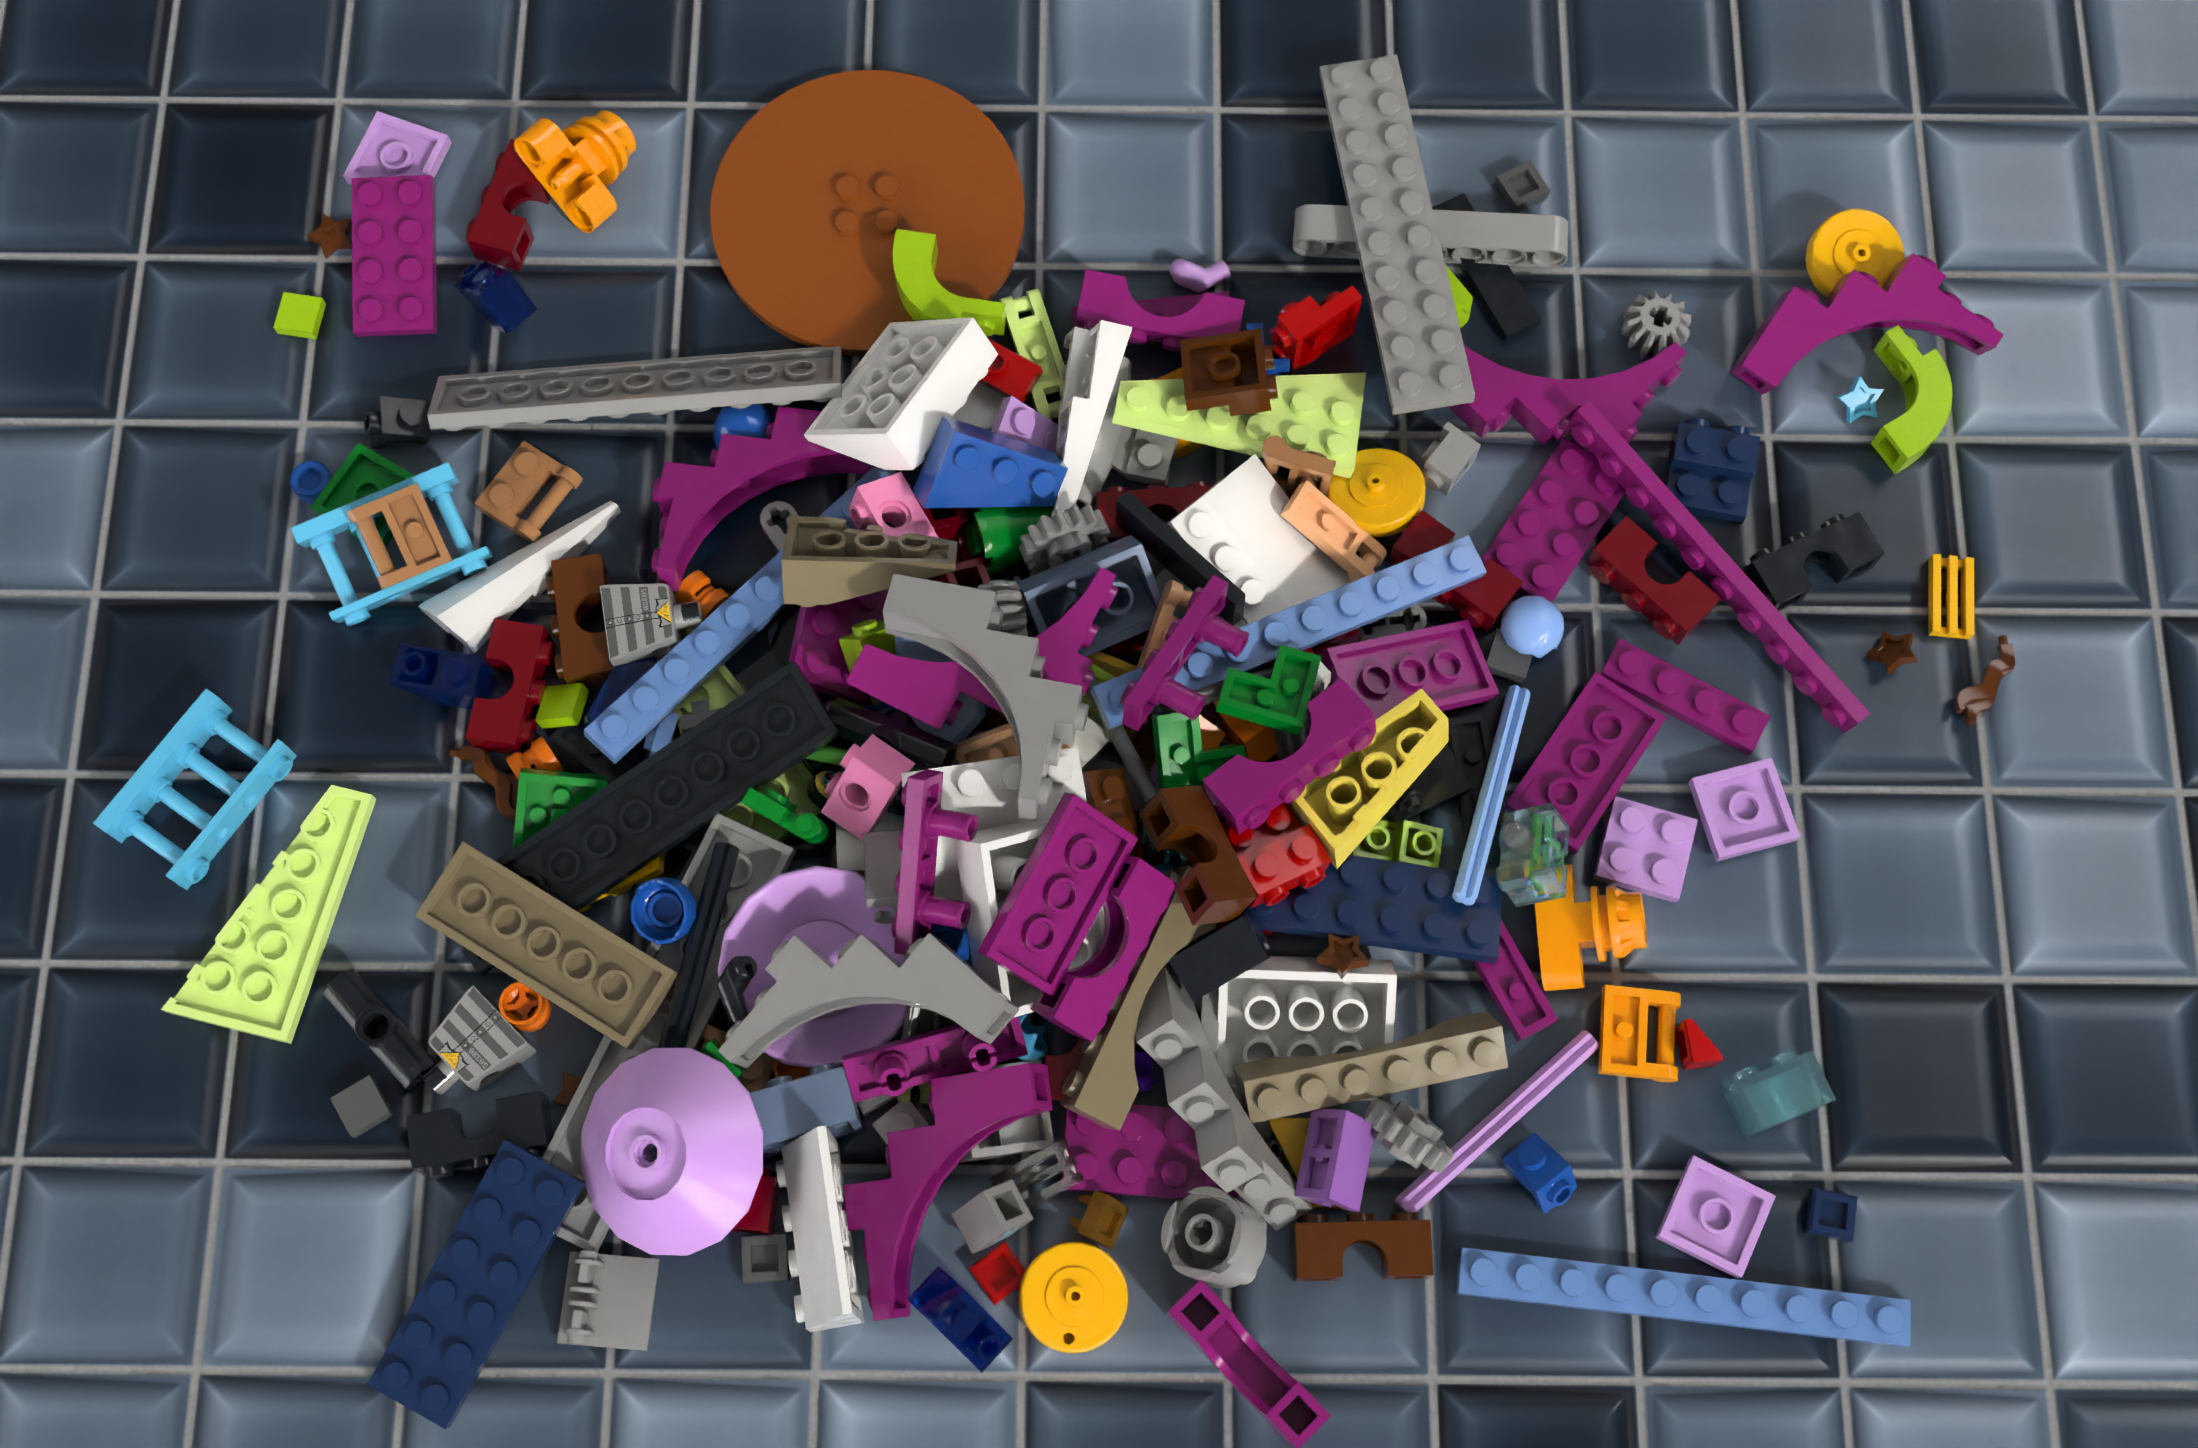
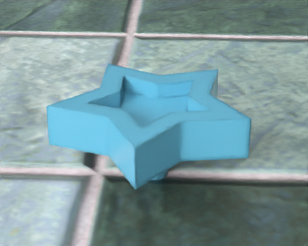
M1856 376L1850 390L1835 396L1846 406V422L1851 423L1862 415L1878 418L1875 403L1884 389L1870 388L1860 376Z

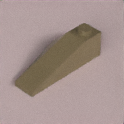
M790 516L781 559L784 604H797L801 607L829 605L886 590L890 587L893 574L928 579L954 572L957 559V541L911 532L905 533L900 537H894L884 534L883 527L869 525L866 531L846 527L845 519L835 517Z

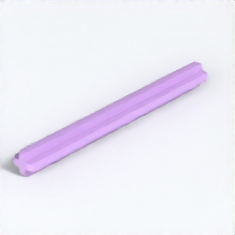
M1581 1031L1451 1148L1455 1156L1443 1172L1437 1173L1433 1169H1427L1395 1199L1398 1207L1403 1212H1417L1590 1057L1599 1048L1597 1040L1588 1031Z

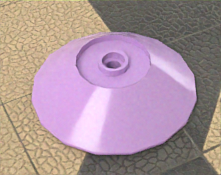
M817 865L779 874L745 898L724 931L717 973L720 978L727 963L736 956L747 955L755 960L757 963V973L743 993L751 1012L755 1007L754 1002L757 996L765 988L773 986L777 981L765 970L772 961L773 952L782 942L790 940L793 935L811 943L834 965L838 962V954L844 945L852 939H857L860 934L877 942L901 965L906 959L905 955L894 953L895 937L892 936L891 932L892 923L881 924L874 921L875 912L890 911L893 908H867L865 877L855 871ZM863 1004L831 1011L799 1025L772 1043L764 1053L785 1065L813 1068L822 1064L835 1063V1067L843 1066V1055L883 1045L893 1039L903 1025L906 1005Z
M652 1048L621 1063L595 1092L581 1130V1172L586 1182L593 1208L619 1239L650 1255H691L722 1241L749 1211L763 1174V1129L750 1093L724 1063L692 1048ZM654 1145L657 1148L656 1160L653 1159L651 1154Z

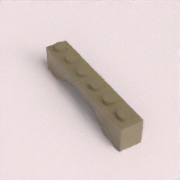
M1189 865L1173 867V870L1167 871L1165 876L1178 885L1193 867ZM1175 889L1171 895L1169 906L1160 915L1150 934L1147 947L1140 953L1130 971L1125 988L1118 994L1107 1014V1021L1104 1027L1097 1033L1093 1042L1084 1040L1081 1048L1084 1056L1077 1070L1073 1069L1068 1074L1062 1087V1093L1065 1095L1060 1104L1061 1106L1105 1129L1120 1131L1139 1091L1135 1071L1134 1040L1138 1016L1149 988L1160 970L1176 952L1195 938L1214 930L1217 923L1193 926Z
M1485 1011L1447 1019L1414 1036L1369 1049L1322 1056L1271 1057L1234 1065L1233 1069L1239 1102L1253 1124L1508 1068L1502 1025Z

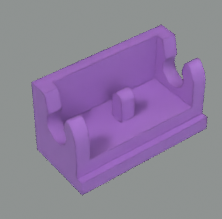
M1312 1110L1294 1196L1326 1208H1332L1333 1204L1349 1211L1359 1212L1375 1129L1372 1127L1373 1124L1348 1110Z

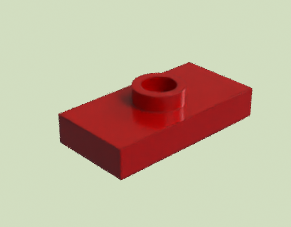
M988 339L998 355L989 366L987 375L978 382L1005 397L1013 396L1024 403L1043 373L1041 366Z

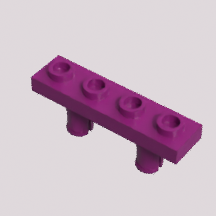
M1213 575L1204 589L1199 586L1193 592L1188 602V611L1182 619L1178 617L1174 619L1166 633V642L1160 651L1156 648L1153 649L1143 666L1144 673L1138 682L1132 680L1125 688L1120 699V703L1124 705L1122 719L1124 725L1138 731L1155 705L1158 706L1160 703L1188 717L1192 721L1198 717L1205 704L1206 696L1175 681L1174 678L1200 642L1205 640L1238 657L1249 639V632L1243 631L1218 617L1226 604L1228 582Z
M926 769L909 776L902 790L901 801L905 807L904 826L901 828L898 837V847L902 851L901 868L895 879L898 907L891 927L892 936L895 937L894 953L905 955L915 941L925 938L928 933L931 934V923L961 930L968 925L970 919V903L934 895L938 836L970 842V840L972 841L975 838L978 828V818L976 815L941 808L943 772Z
M1014 1017L991 1044L978 1039L959 1024L843 1055L842 1062L852 1099L855 1103L884 1094L899 1096L907 1088L930 1082V1079L953 1076L974 1069L985 1072L992 1069L996 1063L1028 1055L1019 1017Z

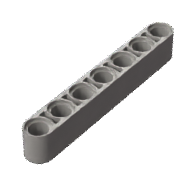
M1306 204L1296 208L1294 214L1293 251L1308 257L1359 259L1348 206ZM1433 210L1445 263L1461 264L1460 258L1475 259V263L1555 268L1564 265L1568 260L1569 224L1561 216Z

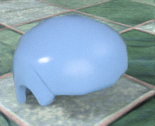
M1524 596L1513 601L1505 609L1502 615L1500 631L1506 644L1521 654H1532L1537 658H1542L1551 650H1556L1560 644L1564 633V619L1558 607L1541 596Z

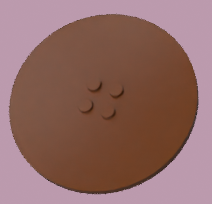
M857 70L826 75L796 86L773 99L760 109L732 140L717 170L710 203V225L715 251L725 277L742 303L767 326L788 339L807 347L841 346L842 355L865 356L889 323L914 321L904 308L896 286L893 267V244L896 229L936 234L938 257L934 276L940 285L947 291L961 297L991 301L1007 280L1015 264L1021 247L1025 222L1024 190L1020 171L1012 150L993 122L966 98L941 84L908 73L888 70Z

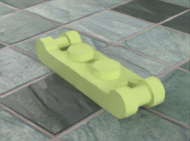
M1038 288L1026 291V296L1015 299L1012 296L1000 298L999 301L1005 303L1006 323L1016 353L1041 366L1043 370L1042 375L1030 392L1034 408L1050 420L1059 418V404L1061 400L1048 403L1045 395L1059 392L1062 399L1065 379L1061 377L1064 362ZM1029 311L1033 314L1021 319L1018 315Z

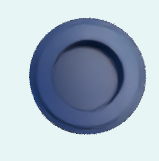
M306 461L299 464L291 473L290 486L301 501L313 504L333 475L323 463Z

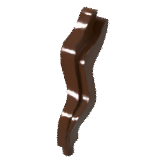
M2006 635L1998 637L1999 646L1997 650L1999 659L1993 660L1988 664L1980 684L1961 690L1954 698L1953 706L1955 711L1960 714L1964 710V719L1969 726L1976 722L1978 714L1986 712L1992 706L2001 679L2014 669V650L2012 644H2008Z
M461 746L460 749L451 748V757H458L462 761L473 762L475 774L495 788L496 806L499 812L506 818L515 819L519 781L496 768L491 756L484 749L470 746Z

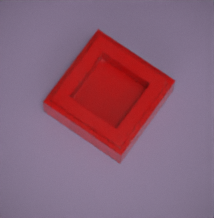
M1005 1241L968 1268L995 1306L1019 1289L1025 1272L1024 1267Z

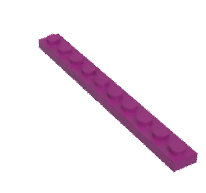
M1590 401L1579 408L1568 424L1577 443L1582 447H1588L1599 460V465L1607 476L1615 478L1626 490V495L1635 507L1643 509L1653 520L1657 532L1663 538L1674 543L1681 551L1684 562L1691 569L1698 570L1708 581L1709 588L1721 598L1720 601L1726 602L1737 614L1740 625L1746 631L1754 633L1765 645V651L1775 663L1782 664L1793 676V682L1798 690L1804 695L1810 696L1819 705L1825 720L1833 727L1839 728L1843 733H1846L1871 714Z

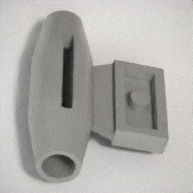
M1124 356L1076 502L1079 510L1087 505H1091L1093 508L1096 502V492H1101L1112 468L1126 477V480L1151 485H1167L1179 439L1112 423L1120 381H1131L1132 363Z

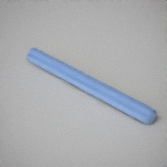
M1518 685L1510 686L1506 693L1452 894L1454 901L1467 906L1473 905L1478 897L1531 695L1527 688H1520Z

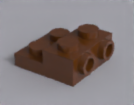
M1261 328L1180 340L1187 411L1229 405L1230 416L1271 411L1270 399H1277L1278 392L1275 374L1267 375V369H1274L1275 367L1272 345H1263Z

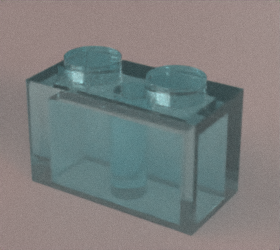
M1792 1049L1771 1058L1773 1067L1759 1072L1756 1065H1753L1731 1075L1734 1083L1722 1091L1745 1139L1836 1100L1813 1051L1798 1056L1796 1050Z

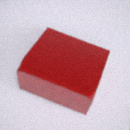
M1692 1018L1685 1019L1675 1027L1676 1043L1683 1070L1713 1067L1724 1060L1721 1052Z

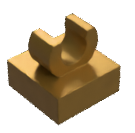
M1094 1190L1092 1197L1086 1194L1080 1195L1078 1200L1088 1207L1082 1220L1071 1217L1069 1223L1077 1228V1232L1100 1246L1112 1250L1129 1208L1110 1195Z

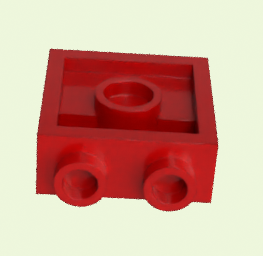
M1352 285L1341 293L1335 291L1329 294L1321 302L1320 306L1311 295L1299 303L1292 301L1284 306L1278 313L1276 326L1270 329V335L1274 341L1271 344L1273 359H1290L1289 374L1294 375L1353 335L1362 301L1360 293Z
M1281 803L1270 812L1269 817L1263 824L1255 829L1248 828L1240 835L1226 821L1221 823L1257 896L1248 905L1250 909L1264 902L1268 907L1275 905L1290 894L1289 890L1300 885L1304 889H1308L1326 877L1325 871L1332 859L1310 824L1302 827L1288 803Z

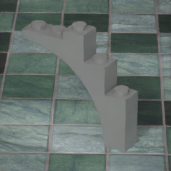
M893 574L883 608L886 633L920 642L947 655L973 674L995 698L1011 725L1020 754L1021 776L1018 791L1019 818L1036 821L1040 805L1048 806L1051 796L1053 779L1047 778L1049 766L1058 765L1062 744L1073 746L1076 730L1084 731L1089 704L1082 703V686L1042 679L1046 657L1039 656V638L1001 632L1003 610L997 609L996 592Z
M930 933L925 938L918 939L909 947L905 954L906 960L902 965L877 942L863 934H860L857 939H852L844 945L838 954V962L835 965L811 943L793 935L790 940L782 942L775 949L771 957L772 961L765 968L777 980L776 983L765 988L757 996L754 1002L755 1007L744 1020L735 1023L728 1030L725 1036L726 1042L720 1047L718 1052L730 1063L748 1068L772 1043L799 1025L834 1010L863 1004H902L930 1010L955 1021L978 1039L991 1044L1020 1009L946 943Z
M1168 961L1158 973L1144 999L1138 1016L1135 1034L1136 1042L1163 1068L1168 1105L1195 1130L1200 1168L1226 1193L1235 1190L1277 1231L1313 1210L1312 1203L1294 1196L1297 1182L1269 1149L1232 1091L1203 1031L1194 1002Z

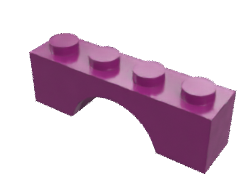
M1085 269L1075 326L1091 330L1101 320L1130 326L1132 330L1128 342L1145 344L1146 340L1162 343V347L1167 350L1181 352L1180 340L1240 331L1245 300L1205 292L1200 301L1189 311L1171 317L1158 316L1147 312L1135 302L1129 292L1126 277Z
M1342 678L1307 703L1311 726L1310 732L1304 744L1294 754L1274 762H1257L1237 754L1202 780L1204 790L1211 804L1238 835L1248 828L1255 829L1267 820L1273 809L1283 802L1290 803L1297 799L1308 783L1318 776L1323 778L1337 768L1342 758L1352 751L1359 752L1363 750L1373 740L1376 734L1375 713Z
M1129 855L1102 905L1105 913V930L1098 949L1084 964L1067 970L1053 997L1040 991L1031 1010L1066 1032L1093 1042L1097 1033L1104 1027L1107 1021V1014L1115 999L1125 988L1129 973L1138 956L1147 947L1150 934L1160 915L1169 906L1171 895L1177 883L1141 858Z
M1199 1280L1167 1312L1170 1320L1291 1448H1301L1331 1417L1299 1381L1289 1375L1265 1352L1241 1325L1234 1313L1204 1281Z

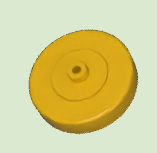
M1858 208L1840 211L1823 221L1811 235L1806 249V267L1809 277L1816 289L1826 298L1839 279L1854 269L1858 272L1862 271L1870 274L1878 281V286L1882 287L1897 263L1904 259L1903 244L1894 226L1883 216L1870 210Z
M1369 448L1357 451L1355 469L1351 478L1337 475L1332 476L1327 498L1353 519L1358 527L1368 532L1372 537H1385L1408 528L1423 510L1426 498L1425 479L1419 466L1408 456L1391 449Z
M1084 1242L1059 1243L1041 1252L1025 1270L1019 1287V1308L1026 1327L1043 1345L1063 1353L1087 1352L1106 1343L1121 1326L1128 1306L1127 1283L1116 1261L1104 1250Z

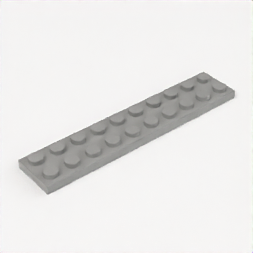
M1396 54L1320 66L1321 85L1392 415L1473 403L1475 391L1398 56Z
M822 346L439 376L427 417L430 429L444 428L447 431H457L467 426L485 425L489 428H497L507 423L518 422L537 425L548 420L557 419L582 421L595 416L622 418L629 414L647 412L653 415H662L672 410L685 409L702 412L712 407L724 406L742 409L752 404L772 403L774 405H787L793 401L800 400L827 402L832 398L842 397L841 346Z
M721 814L714 816L682 880V883L688 886L696 900L697 909L714 845L717 842H725L739 848V855L685 1048H692L697 1051L704 1039L702 1034L706 1025H711L714 1015L722 1002L717 990V982L719 980L717 970L724 931L745 898L777 875L786 873L796 853L794 848ZM690 931L683 938L672 943L658 945L651 941L646 953L679 973ZM676 981L632 1050L626 1049L606 1035L603 1036L542 1158L584 1181L581 1172V1130L595 1092L621 1063L652 1048H658ZM586 1184L557 1236L584 1250L598 1252L610 1227L593 1208Z

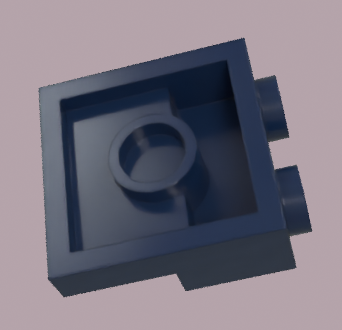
M1690 418L1685 423L1679 422L1671 437L1665 485L1691 514L1743 523L1747 517L1751 480L1756 473L1760 437L1750 435L1748 428L1739 425L1728 426L1725 430L1709 428L1710 423L1701 418Z

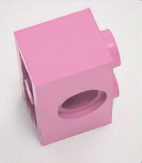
M902 472L857 486L849 507L850 517L856 528L866 531L869 525L883 527V533L889 536L900 537L905 533L911 532L939 538ZM885 522L893 524L896 528L888 526Z
M873 734L861 747L854 743L840 762L845 771L843 774L838 771L827 785L824 793L829 796V799L821 811L825 816L862 841L863 833L873 831L902 787L901 773L911 772L915 765L913 761Z

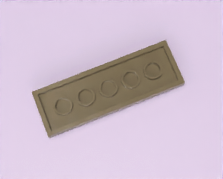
M465 842L461 843L415 915L418 919L629 1050H632L679 974Z

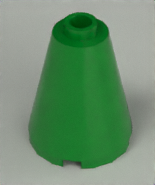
M1055 502L1053 506L964 508L968 518L966 542L971 559L982 557L990 578L1023 562L1024 559L1019 550V546L1022 545L1020 537L1030 534L1027 527L1029 525H1036L1041 520V516L1051 517Z

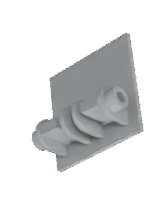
M580 1250V1252L570 1251L557 1343L648 1351L660 1259L598 1254V1252Z

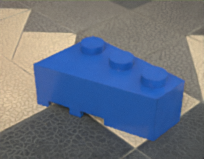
M943 415L913 488V493L923 508L1053 506L1068 467L1053 451Z

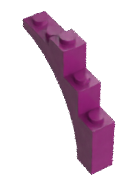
M1912 253L1897 263L1882 287L1878 286V281L1870 274L1862 271L1858 272L1855 269L1839 279L1823 305L1819 303L1820 299L1812 291L1796 286L1792 287L1780 296L1730 373L1763 395L1776 388L1795 363L1816 346L1832 338L1859 330L1891 328L1899 325L1901 329L1924 331L1951 340L1978 356L1994 349L2004 334L1994 328V323L1989 318L1981 314H1973L1963 307L1961 300L1957 296L1947 291H1940L1938 288L1946 275L1937 269L1936 263L1928 257Z
M1674 342L1652 359L1625 371L1595 378L1555 379L1528 375L1500 366L1464 345L1475 391L1474 402L1448 407L1480 438L1491 429L1495 432L1499 431L1513 417L1544 446L1554 437L1557 440H1561L1571 430L1568 424L1576 411L1590 401L1629 444L1639 432L1635 427L1642 415L1641 411L1655 397L1653 392L1660 385H1663L1665 388L1669 387L1682 374L1683 370L1680 368V365L1687 352L1678 343Z
M778 406L775 422H768L766 439L722 434L718 450L713 449L711 452L709 467L673 462L664 463L661 478L655 477L652 488L653 502H658L662 518L660 535L663 538L661 548H655L653 552L652 572L658 574L660 583L668 584L672 591L678 592L687 565L703 539L724 517L749 499L776 486L806 477L835 473L866 474L872 469V465L809 442L805 438V432L822 411Z
M1102 567L1097 569L1080 598L1056 623L1034 637L1039 638V656L1046 657L1042 679L1082 686V695L1084 696L1095 672L1089 670L1093 660L1079 654L1078 651L1081 646L1086 649L1089 648L1099 628L1098 625L1093 623L1099 609L1102 608L1107 611L1118 591V587L1112 585L1116 574ZM865 644L846 681L847 684L941 730L944 723L950 726L954 723L963 705L962 702L956 700L959 692L1004 714L995 698L979 680L955 661L929 662L901 657Z
M1027 1063L991 1069L985 1072L979 1071L930 1079L931 1092L928 1102L930 1111L935 1119V1125L887 1132L888 1144L885 1149V1158L888 1167L891 1169V1178L844 1185L845 1197L842 1202V1210L846 1212L848 1231L864 1230L865 1232L863 1257L868 1264L870 1281L867 1299L873 1311L874 1321L910 1316V1275L915 1244L931 1202L943 1181L961 1159L992 1133L1019 1119L1053 1110L1047 1065Z

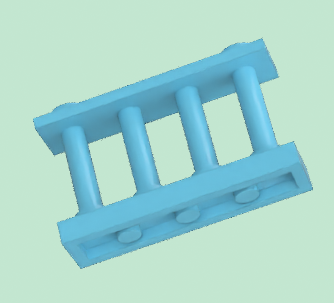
M449 462L290 528L297 544L304 548L311 546L312 550H317L343 606L329 612L333 621L337 623L345 621L347 626L360 623L371 617L369 611L461 571L464 576H469L488 567L485 561L494 558L491 550L487 546L475 550L450 495L453 492L451 486L460 483ZM418 483L424 498L428 496L430 501L435 500L460 557L358 600L333 543L336 541L334 535L350 529L352 534L357 533L376 578L380 575L356 523H350L346 511ZM381 511L374 515H371V517L374 521L375 518L380 517L384 514Z
M208 689L201 693L93 822L94 825L121 844L127 837L133 835L172 863L173 867L165 876L185 890H188L192 884L199 882L206 875L211 860L275 782L281 781L288 775L293 766V760L297 757L279 739L268 750L227 721L228 715L233 710ZM219 735L258 763L242 783L200 755V749L211 736ZM184 769H192L230 797L214 817L172 788V783ZM161 801L202 830L186 851L144 822V816L155 803Z

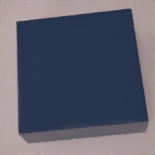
M1818 1188L1809 1189L1804 1233L1844 1242L1853 1241L1858 1196Z

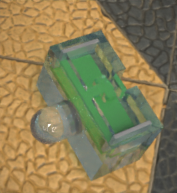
M1553 803L1504 813L1503 827L1498 837L1501 860L1500 866L1496 868V880L1500 890L1506 892L1517 907L1566 897L1567 867L1564 864V857L1568 856L1569 826Z

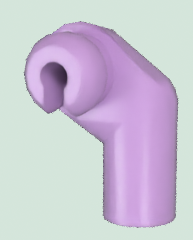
M1177 259L1172 262L1169 269L1175 283L1196 293H1201L1231 277L1229 268L1223 260L1203 268L1185 259Z

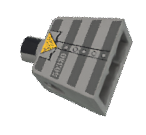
M611 584L600 586L609 661L619 674L660 661L682 641L681 629L697 627L703 622L699 601L677 604L675 595L668 584Z
M472 985L429 1038V1046L442 1059L423 1078L440 1096L459 1079L468 1087L478 1092L533 1056L537 1050L501 1015L500 1011L491 1001Z

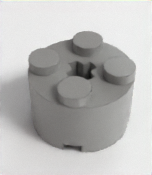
M1204 1186L1190 1190L1188 1192L1190 1195L1185 1197L1180 1203L1176 1201L1169 1208L1162 1224L1161 1243L1164 1252L1168 1253L1172 1262L1171 1265L1179 1273L1197 1281L1202 1280L1206 1285L1217 1289H1228L1251 1283L1256 1277L1257 1269L1263 1260L1266 1250V1220L1249 1204L1218 1188Z

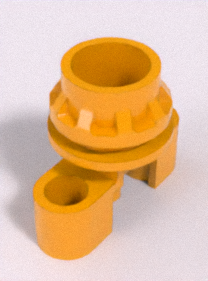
M601 110L594 116L579 118L574 124L569 125L563 131L551 120L540 118L515 139L514 147L522 161L570 221L579 230L585 233H592L617 210L616 201L605 186L611 185L618 178V175L627 168L628 157L636 150V140L628 125L619 116L610 111Z
M1572 864L1546 867V870L1551 869L1563 885V889L1550 892L1540 890L1532 879L1540 969L1544 991L1585 987L1582 958L1583 948L1596 947L1599 962L1607 961V952L1613 951L1614 958L1616 959L1624 958L1634 949L1647 948L1646 921L1641 891L1625 892L1616 886L1606 887V894L1600 895L1599 887L1591 886V901L1577 902Z

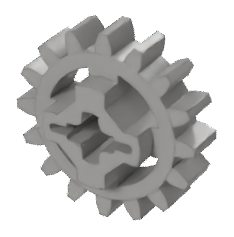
M1076 504L1064 512L1058 508L1055 510L1054 516L1048 517L1043 515L1036 525H1029L1027 528L1030 534L1020 537L1022 545L1019 546V550L1030 571L1037 569L1038 573L1109 544L1107 536L1111 535V532L1099 509L1093 511L1091 505H1087L1079 510Z
M1378 1096V1098L1375 1097L1363 1113L1365 1120L1373 1124L1372 1127L1377 1130L1374 1138L1382 1143L1394 1157L1400 1161L1403 1160L1416 1169L1423 1164L1428 1169H1433L1440 1173L1445 1170L1455 1156L1452 1153L1453 1150L1445 1145V1142L1441 1139L1444 1133L1443 1130L1437 1127L1423 1112L1407 1105L1402 1100L1395 1106L1389 1100L1385 1101Z

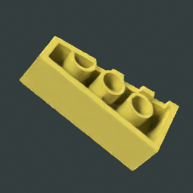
M1422 688L1375 720L1376 734L1367 747L1359 752H1350L1340 760L1339 765L1332 773L1323 778L1318 776L1305 786L1304 791L1297 799L1288 803L1302 827L1310 824L1332 859L1331 863L1336 869L1340 867L1449 742V719Z

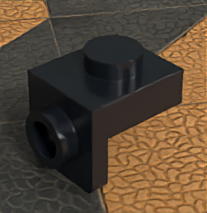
M379 396L371 410H367L364 416V432L366 435H370L371 449H381L385 441L427 444L431 438L427 417L429 410L428 401Z

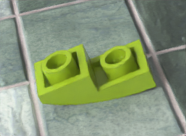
M1380 820L1350 855L1439 868L1444 829L1407 820L1397 824Z

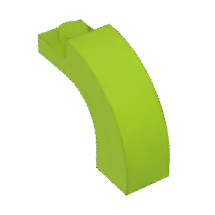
M896 229L893 244V267L896 286L904 308L914 321L973 317L986 337L993 334L1004 335L1006 326L1005 303L961 297L947 291L934 276L938 257L936 234Z
M1899 325L1885 332L1873 350L1898 381L1905 396L1904 414L1884 425L1871 442L1872 446L1894 474H1897L1919 459L1936 439L1948 420L1953 397L1950 374L1940 353L1935 348L1922 355L1916 341L1911 336L1906 335Z

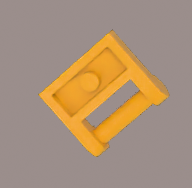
M1604 985L1601 994L1598 1074L1651 1079L1658 1082H1677L1678 1067L1674 1066L1676 1009H1679L1681 1004V994L1671 991ZM1648 1006L1658 1008L1656 1063L1646 1062Z

